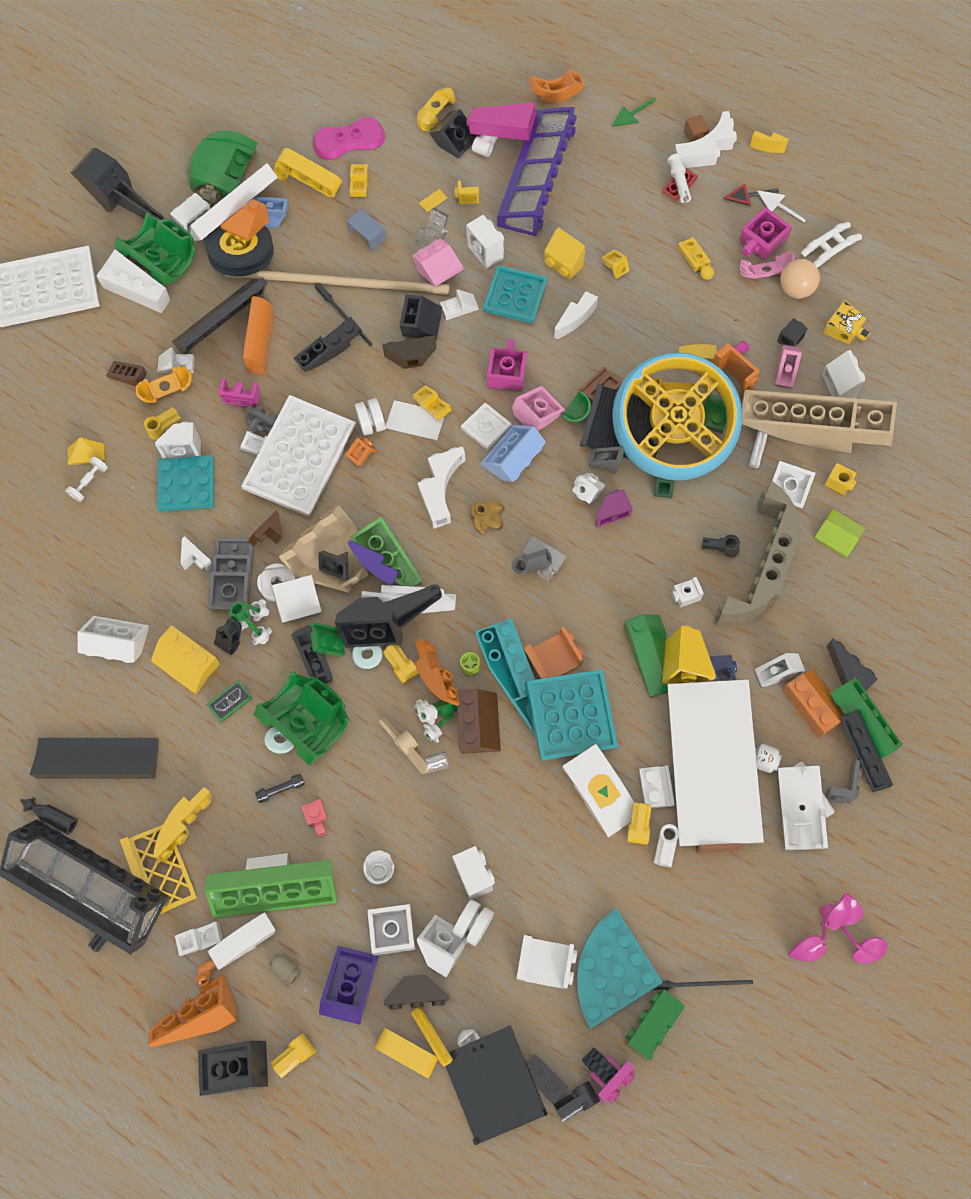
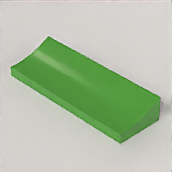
M332 860L206 875L205 894L213 918L337 903Z

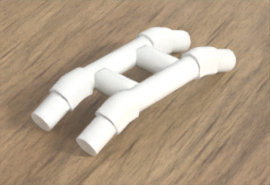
M849 222L840 223L818 239L810 242L800 253L805 258L810 252L820 246L825 252L813 262L818 268L829 260L830 257L856 241L861 240L862 235L860 233L853 234L844 239L839 233L849 229L851 225ZM832 237L839 243L833 248L826 243Z

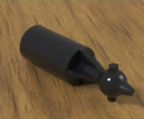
M34 797L32 799L20 800L23 804L24 812L33 810L40 821L67 835L74 831L78 823L76 817L50 804H36V798Z

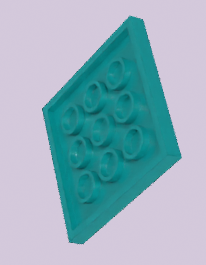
M603 669L525 682L540 761L580 755L595 744L600 751L618 748Z

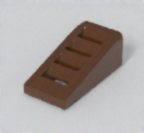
M113 361L106 376L136 386L144 380L147 372L140 365Z

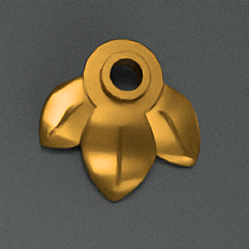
M482 501L475 502L471 506V514L474 517V527L476 530L484 534L488 527L501 529L503 527V520L500 513L505 509L504 506L496 501H489L487 503ZM477 508H482L483 513H480Z

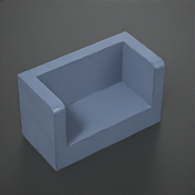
M360 209L347 220L348 231L353 232L356 230L368 241L371 251L386 240L385 228L363 209Z

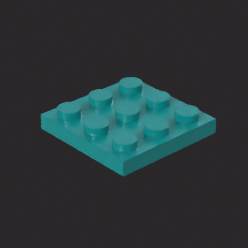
M498 265L483 306V312L534 324L548 277Z
M213 455L158 459L157 509L159 512L214 508Z

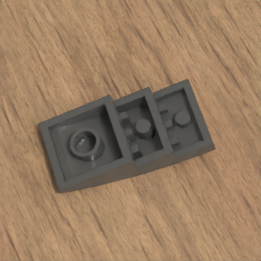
M250 538L215 539V554H213L212 571H210L209 610H230L231 606L236 602H249L254 546L248 542Z

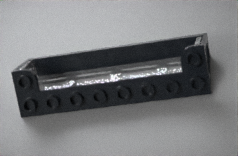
M38 819L8 833L0 865V876L130 955L145 944L169 895Z

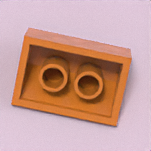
M814 669L803 673L788 683L782 690L818 738H821L842 723L840 717L844 716L843 711L835 705L830 694L831 690Z

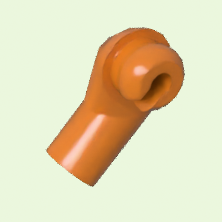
M212 959L201 964L198 968L196 982L200 987L208 985L212 970L217 968Z

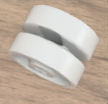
M377 398L367 400L368 408H366L364 402L354 404L364 436L373 434L372 426H374L376 432L386 430Z
M471 899L459 917L452 933L463 938L469 931L466 941L476 947L495 912L485 907L479 914L481 904Z

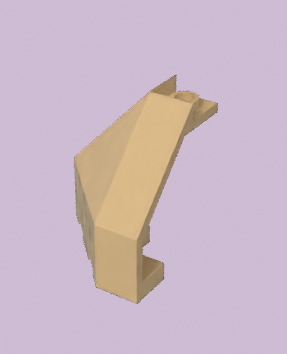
M338 505L320 517L321 520L315 525H311L300 534L301 537L296 542H291L279 555V558L297 579L312 575L315 584L349 593L354 584L369 574L367 568L357 559L347 544L351 540L350 536L358 532L357 527ZM326 551L338 556L348 552L349 580L345 581L320 571L318 553Z

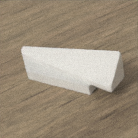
M382 585L381 593L362 591V598L378 597L383 602H387L426 587ZM441 589L442 597L422 613L455 610L456 594H444V590Z

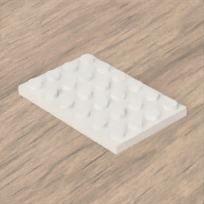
M89 246L0 264V327L100 307L92 254Z
M289 395L241 486L242 489L310 517L356 426V422Z

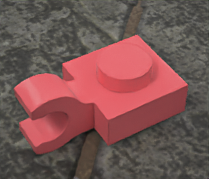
M321 799L301 806L307 825L309 827L314 825L319 838L327 835L322 821L328 818Z

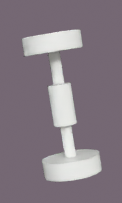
M94 456L89 460L94 468L90 473H86L80 481L81 484L78 488L74 489L69 486L65 490L70 497L78 502L84 499V496L79 491L83 486H87L94 477L95 471L98 469L101 472H105L108 469L104 462Z

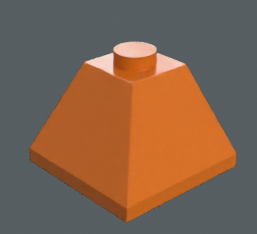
M252 199L222 223L220 228L249 241L269 222L267 206Z

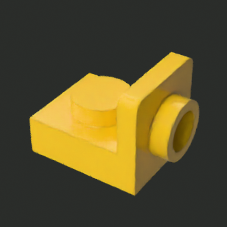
M458 180V187L454 188L455 198H459V205L479 203V187L461 188V180Z
M615 249L601 257L602 263L612 269L613 276L616 279L630 270L627 256Z

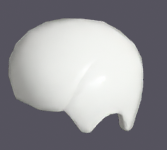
M378 850L371 852L366 857L363 863V872L369 882L380 885L392 878L394 863L390 854Z

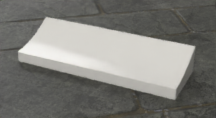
M268 163L190 225L189 234L193 237V241L202 240L277 179Z

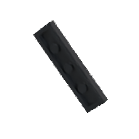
M858 710L841 716L840 720L858 760H860V765L872 792L892 787L893 783L861 711Z

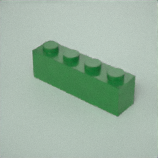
M856 677L830 693L833 702L840 707L844 715L858 710L861 711L881 758L891 754L903 745Z

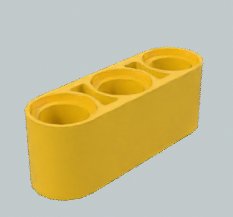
M385 1027L374 1046L375 1049L428 1079L438 1062V1058L435 1055Z

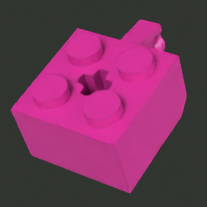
M765 207L742 229L739 240L746 245L743 248L742 254L747 258L755 252L766 260L788 240L792 227Z
M508 339L506 349L491 348L487 372L488 388L523 391L527 351L514 350L515 340Z

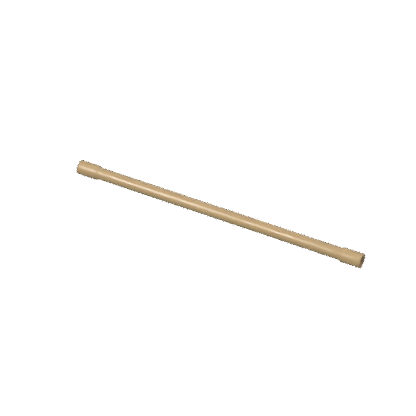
M263 270L248 276L225 275L228 278H264L265 280L429 292L449 295L450 284H439L435 287L429 283Z

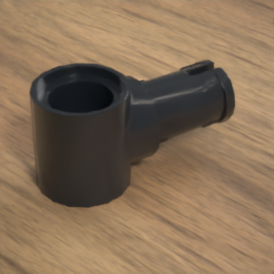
M732 534L724 538L720 537V539L703 537L702 549L719 550L720 553H724L725 556L732 558L739 554L740 541L736 535ZM733 544L735 547L728 548L727 545Z

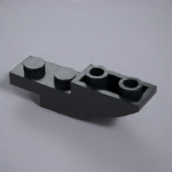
M350 316L326 337L322 338L320 336L293 359L304 372L312 370L350 347L349 342L363 331Z

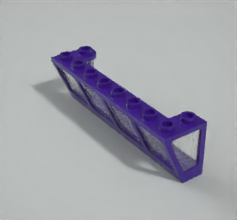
M575 107L536 110V117L529 141L524 140L499 209L497 227L532 236H537L538 230H542L544 222L542 220L544 214L543 206H547L548 192H552L553 178L556 179L558 174L557 166L561 165L563 159L562 152H565L568 142L566 140H570L575 135L576 127L574 125L577 115H574Z

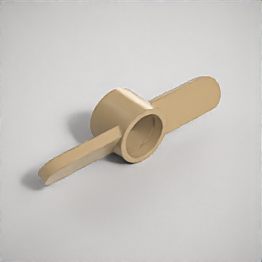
M381 717L379 723L393 738L402 753L408 757L421 774L428 773V765L414 750L418 747V744L407 730L400 734L387 718Z

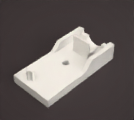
M820 766L778 768L785 851L827 849L828 842ZM800 805H804V806H805V810H804V811H802V810L799 809V806H800Z

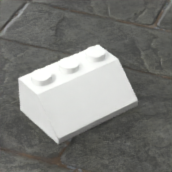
M93 616L77 632L78 653L87 656L104 657L109 660H122L125 663H134L142 654L149 625Z

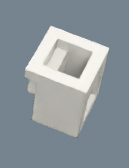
M697 577L674 585L672 598L675 603L678 602L679 607L701 601L704 593Z

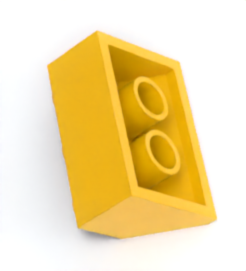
M172 625L158 640L151 658L152 663L195 695L221 665L216 657Z

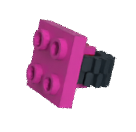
M594 1047L581 1060L592 1072L590 1076L601 1086L602 1090L598 1097L605 1105L608 1101L612 1104L620 1095L619 1089L623 1084L627 1087L635 1078V1067L629 1061L621 1068L610 1056L604 1057Z

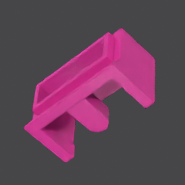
M226 378L221 380L218 394H220L225 404L251 406L253 408L259 405L261 391L258 383L254 382L252 391L243 390L241 382H237L234 388H229Z

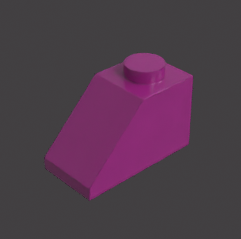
M625 489L611 491L606 496L596 516V527L631 516L633 508Z

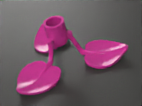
M844 893L841 900L835 906L833 904H826L819 910L823 919L820 923L822 938L818 935H811L799 942L788 955L793 959L805 962L815 961L822 957L827 950L824 944L826 942V927L830 930H836L841 927L854 946L858 948L852 953L854 960L858 963L869 964L879 960L887 952L888 946L886 941L880 937H870L864 940L861 945L856 942L846 929L845 924L852 925L857 923L863 916V909L855 898Z

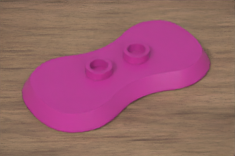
M365 117L348 126L324 127L318 130L313 137L312 144L315 153L320 158L335 159L352 150H372L381 146L385 140V132L382 125L376 119Z

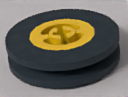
M220 225L209 233L206 238L205 245L210 264L215 270L228 276L239 277L257 273L270 263L274 254L271 233L266 226L258 231L249 241L221 229Z

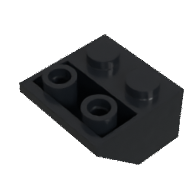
M405 295L399 325L402 336L413 338L435 336L437 340L443 307L424 296Z

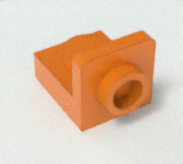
M357 437L345 455L361 467L370 453H376L377 449L373 447L374 443L368 438L362 439Z

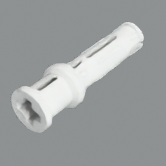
M673 154L668 157L667 163L671 167V176L675 178L680 201L684 203L685 199V203L691 200V195L684 175L686 169L682 165L683 158L680 154Z

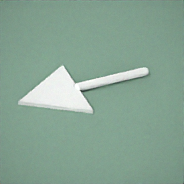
M757 190L769 210L773 212L779 206L800 221L805 222L803 217L780 203L785 195Z

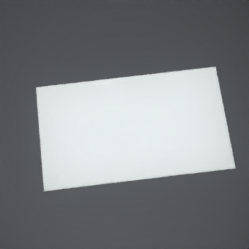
M394 400L386 428L437 440L444 417L438 421L421 406Z

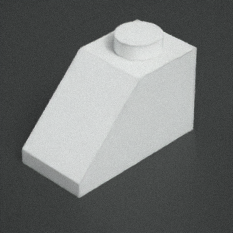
M785 653L756 668L755 671L761 687H766L794 678L804 673L805 669L799 654Z

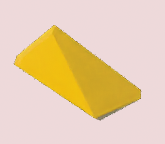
M80 437L67 448L68 465L90 463L89 460L93 456L105 462V445Z

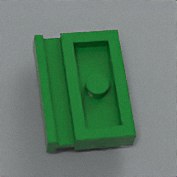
M711 393L704 405V426L709 430L722 434L727 422L725 405L719 395L715 396Z
M317 622L310 624V628L313 631L311 632V640L314 652L336 657L345 655L344 643L337 627Z

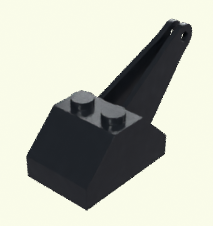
M92 148L70 172L107 212L112 211L119 205L142 218H145V214L148 212L151 217L160 220L164 218L132 189L127 171L117 160L97 148Z
M433 584L387 602H383L378 597L358 598L337 613L335 625L346 648L402 645L403 634L401 628L442 597V592L438 585Z

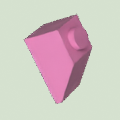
M788 345L782 346L775 381L776 385L793 388L802 355L801 348Z

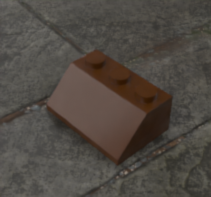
M481 689L457 690L460 702L458 713L461 754L500 752L497 693Z

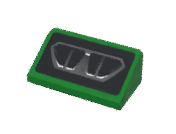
M237 680L210 701L207 706L218 720L223 722L251 700L252 697Z

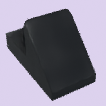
M326 551L318 553L320 571L345 581L349 580L348 552L338 556Z

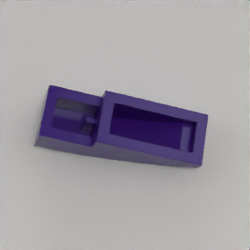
M348 541L347 544L353 554L372 574L391 586L394 584L399 571L383 564L385 556L354 541Z

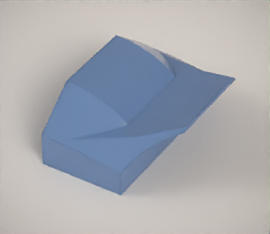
M255 196L254 200L267 206L269 222L265 226L278 228L282 219L287 214L288 199Z

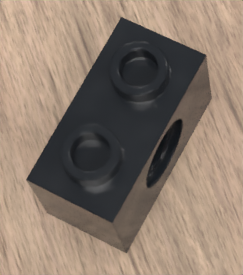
M537 1055L527 1064L536 1087L554 1104L568 1086Z

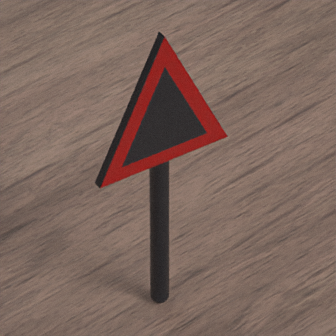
M744 183L723 199L751 206L749 196L759 194L758 192L748 193ZM779 189L765 190L764 192L775 193Z

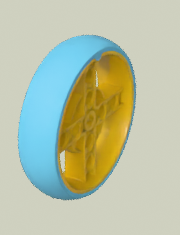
M666 353L642 362L624 379L614 401L613 426L620 447L623 446L626 456L641 470L662 479L689 480L713 471L731 454L741 431L742 407L733 383L715 364L693 354ZM677 369L692 372L701 378L689 391L683 389L665 391L649 376L659 371ZM698 387H703L706 393H700ZM714 389L719 393L725 405L727 415L726 432L722 441L704 426L705 412L702 402ZM645 390H653L654 395H648ZM633 392L651 407L650 422L653 430L639 445L631 434L627 420V407ZM665 401L668 407H662L659 402ZM685 401H692L694 406H688ZM677 413L681 415L678 419L674 417ZM666 426L669 429V433L662 432L661 427ZM687 426H693L695 432L688 431ZM701 438L708 439L709 444H703ZM648 440H655L657 446H651ZM689 441L707 458L692 464L673 465L661 462L652 456L665 442L680 444Z

